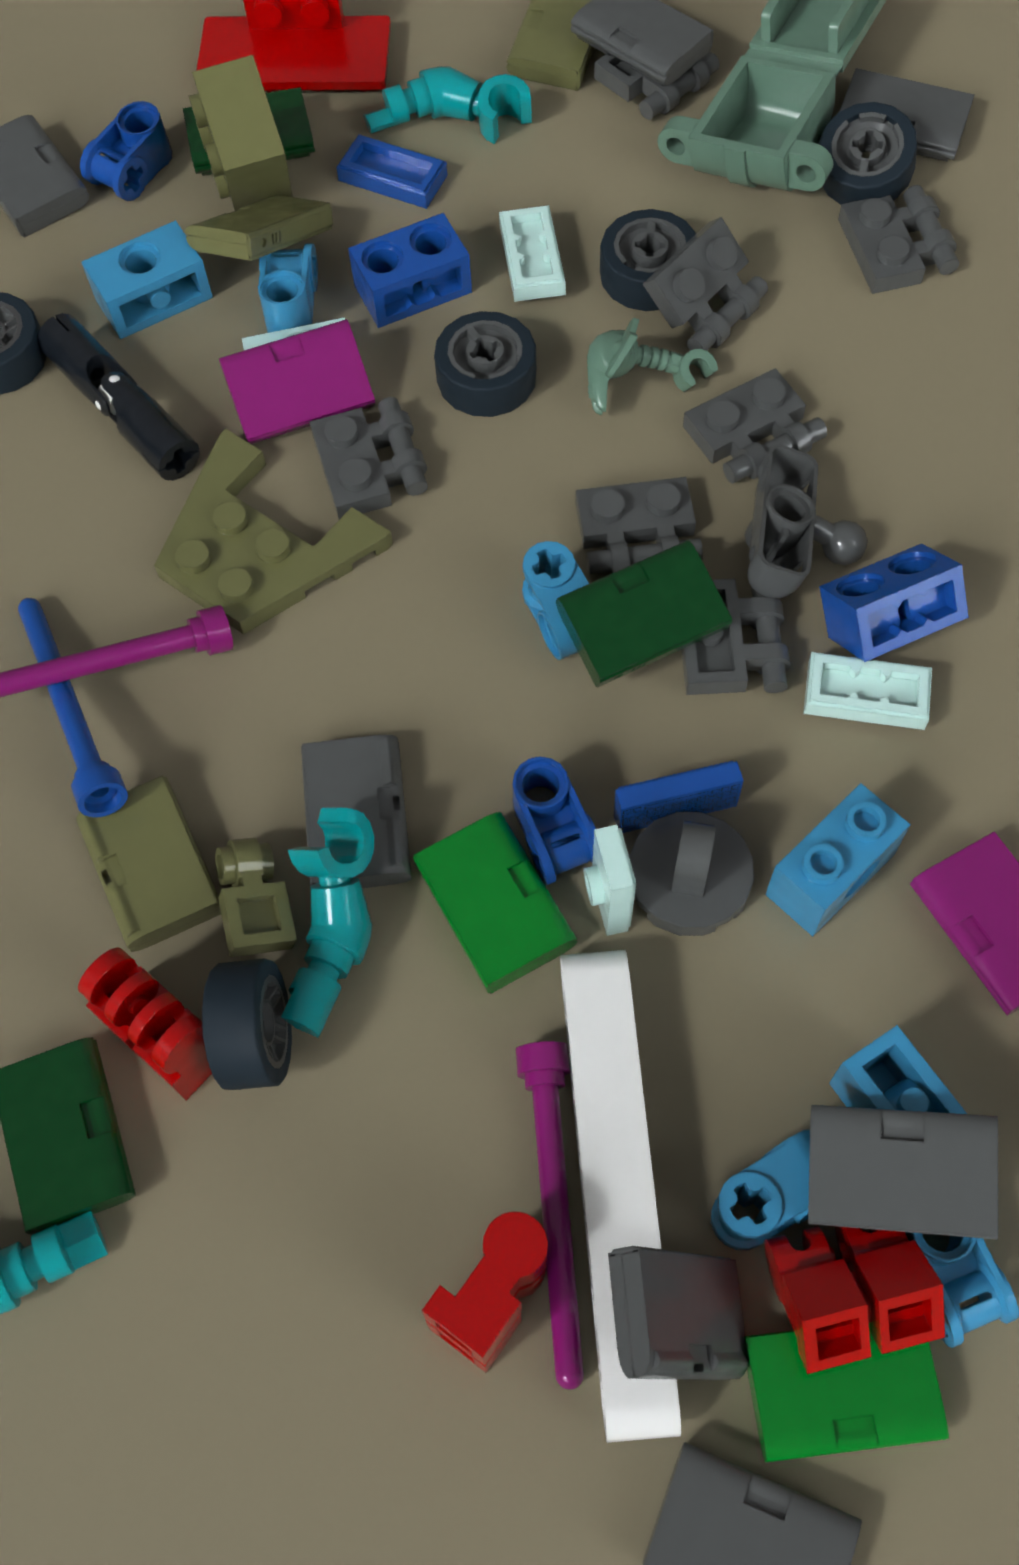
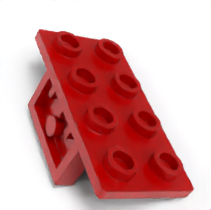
M243 0L246 16H211L204 19L196 71L253 55L265 91L287 90L301 87V90L368 91L386 88L391 32L390 17L387 15L344 16L342 0Z

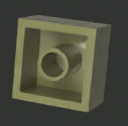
M253 55L193 71L192 74L198 93L188 97L204 150L211 165L220 199L230 197L236 211L243 206L274 195L293 197L285 152Z

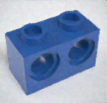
M444 213L348 248L354 286L378 328L472 293L470 255Z
M922 543L819 586L828 638L864 662L969 618L962 564Z

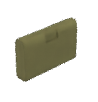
M531 0L507 58L508 64L506 68L508 72L521 79L578 91L594 47L578 39L577 35L571 32V20L591 0Z
M274 195L243 206L236 211L224 213L188 226L185 229V233L188 234L186 240L189 246L198 253L203 252L253 261L332 229V208L330 202Z
M163 775L128 790L126 803L118 811L110 815L88 817L79 813L76 817L77 824L130 952L148 948L221 915L217 890L167 777Z

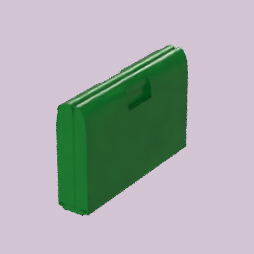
M501 812L490 814L414 854L413 860L488 994H492L559 957L577 944L575 934Z
M794 1330L744 1337L749 1361L747 1373L759 1441L765 1463L949 1439L945 1410L929 1342L881 1354L870 1332V1358L807 1374L798 1352L797 1337Z

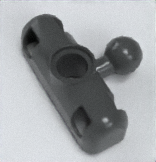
M776 444L771 446L758 470L759 481L755 491L753 518L745 531V542L749 547L751 562L747 571V577L750 586L756 593L764 597L784 598L796 591L809 574L812 564L813 540L822 545L824 555L831 562L845 566L862 558L866 551L868 540L865 530L856 522L841 520L831 523L816 515L818 463L811 455L784 445ZM809 484L807 492L805 493L803 489ZM802 566V571L796 572Z

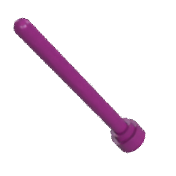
M217 605L197 610V617L187 619L186 626L0 672V698L194 648L196 653L207 651L209 656L233 650V638L223 607Z
M543 1041L524 1044L515 1049L517 1076L525 1080V1090L532 1091L542 1219L543 1228L548 1240L546 1268L555 1377L557 1383L562 1388L573 1390L581 1385L584 1379L559 1096V1089L565 1087L564 1076L568 1075L571 1069L568 1044L558 1041Z

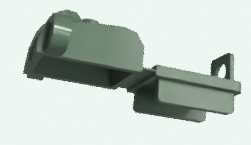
M769 0L761 14V26L749 43L748 51L740 57L701 119L674 116L668 120L657 140L661 153L674 163L692 166L698 172L728 178L730 183L753 188L757 185L790 192L794 189L803 191L819 190L826 182L834 165L831 154L826 148L819 145V141L825 126L832 118L835 104L836 77L839 72L843 73L886 0Z

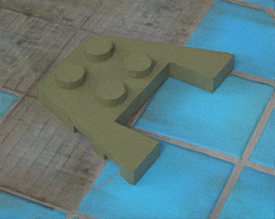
M225 428L220 433L154 567L160 579L202 607L209 608L221 605L229 625L245 634L305 599V591L329 577L337 580L353 570L352 563L371 552H374L376 556L385 552L393 545L390 530L351 507L315 546H312L235 497L265 467L266 462L263 451Z

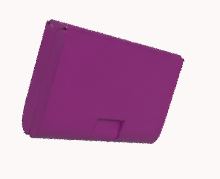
M347 319L219 358L246 441L250 444L310 426L309 421L359 408L365 409L375 405V398Z
M994 831L920 873L912 880L910 885L1008 1016L1019 1010V862Z

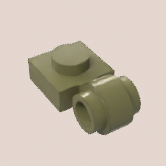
M253 837L229 840L227 847H218L215 853L218 881L221 885L231 884L230 888H222L218 897L229 957L292 949L297 941L285 881L263 884V880H271L274 874V859L270 844L268 842L259 843Z

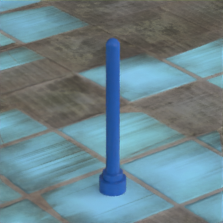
M34 598L23 599L19 603L18 612L37 663L61 657L41 604ZM67 680L46 686L77 767L71 784V790L79 811L88 817H103L118 811L127 801V789L120 772L107 762L101 761L71 681Z

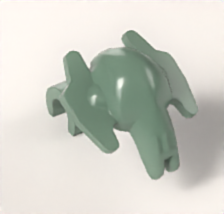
M632 318L626 330H609L597 335L589 346L587 355L588 394L591 399L592 408L599 415L606 412L608 381L629 373L635 364L639 367L647 366V368H656V370H664L667 373L673 374L676 386L685 392L696 384L694 377L689 371L690 364L697 366L706 379L718 370L717 362L712 354L703 349H693L683 355L674 351L669 352V350L663 348L659 350V347L638 346L636 331L640 319Z

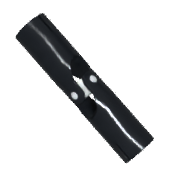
M61 313L55 315L56 319L54 317L48 319L40 328L37 336V342L41 351L104 416H109L117 424L119 433L163 479L174 481L188 474L200 457V448L195 440L155 399L138 386L136 381L75 317L70 314Z

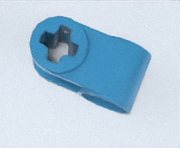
M306 243L303 249H280L260 257L258 292L267 332L270 333L312 324L314 297L318 288V263L314 243Z
M552 541L537 543L528 549L523 559L525 580L523 581L522 595L525 604L539 625L550 652L557 660H562L578 651L561 619L556 606V600L562 595L589 584L574 559L572 552L566 546Z
M809 1129L786 1139L766 1153L760 1160L733 1175L723 1184L719 1196L716 1198L711 1209V1225L715 1235L724 1245L734 1250L748 1251L759 1247L766 1239L773 1238L795 1223L800 1224L808 1220ZM737 1201L742 1207L754 1204L758 1208L759 1214L754 1221L749 1216L742 1217L739 1220L736 1219L732 1214V1210Z
M905 1232L909 1241H916L943 1283L945 1338L941 1339L947 1346L954 1348L964 1342V1334L999 1319L1001 1322L1008 1324L1019 1318V1308L1013 1290L1004 1273L995 1263L983 1238L949 1236V1244L946 1250L942 1252L929 1246L922 1233ZM978 1296L977 1302L960 1308L959 1304L961 1302Z

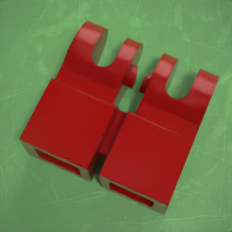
M120 947L106 951L87 968L79 981L78 991L89 1001L86 1004L88 1009L187 1101L212 1074L205 1051L202 1021L188 1008L185 1009L173 994L164 988L144 968L139 967L135 960Z
M507 1212L496 1217L488 1225L483 1236V1258L456 1296L439 1285L421 1310L429 1329L485 1373L488 1372L522 1322V1302L519 1299L532 1295L544 1280L548 1240L542 1225L534 1217L523 1212Z
M818 1226L802 1231L804 1248L802 1251L794 1249L785 1235L769 1238L764 1241L770 1277L777 1297L783 1303L797 1337L798 1352L807 1374L870 1358V1332L881 1354L945 1338L943 1283L916 1241H909L905 1232L869 1229L870 1233H867L860 1228L835 1226L836 1239L840 1251L839 1260H836L833 1248L829 1246L824 1233Z

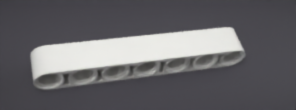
M626 950L560 955L606 1442L681 1436V1418L677 1379L627 1378L620 1366L616 1341L608 1253H611L613 1249L628 1246L661 1249Z

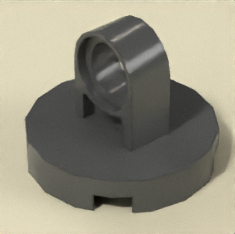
M675 812L654 820L638 835L629 855L636 879L634 899H636L638 906L647 913V919L653 925L678 936H704L715 932L716 927L728 923L732 918L735 919L743 911L754 882L753 857L743 837L724 820L703 812Z

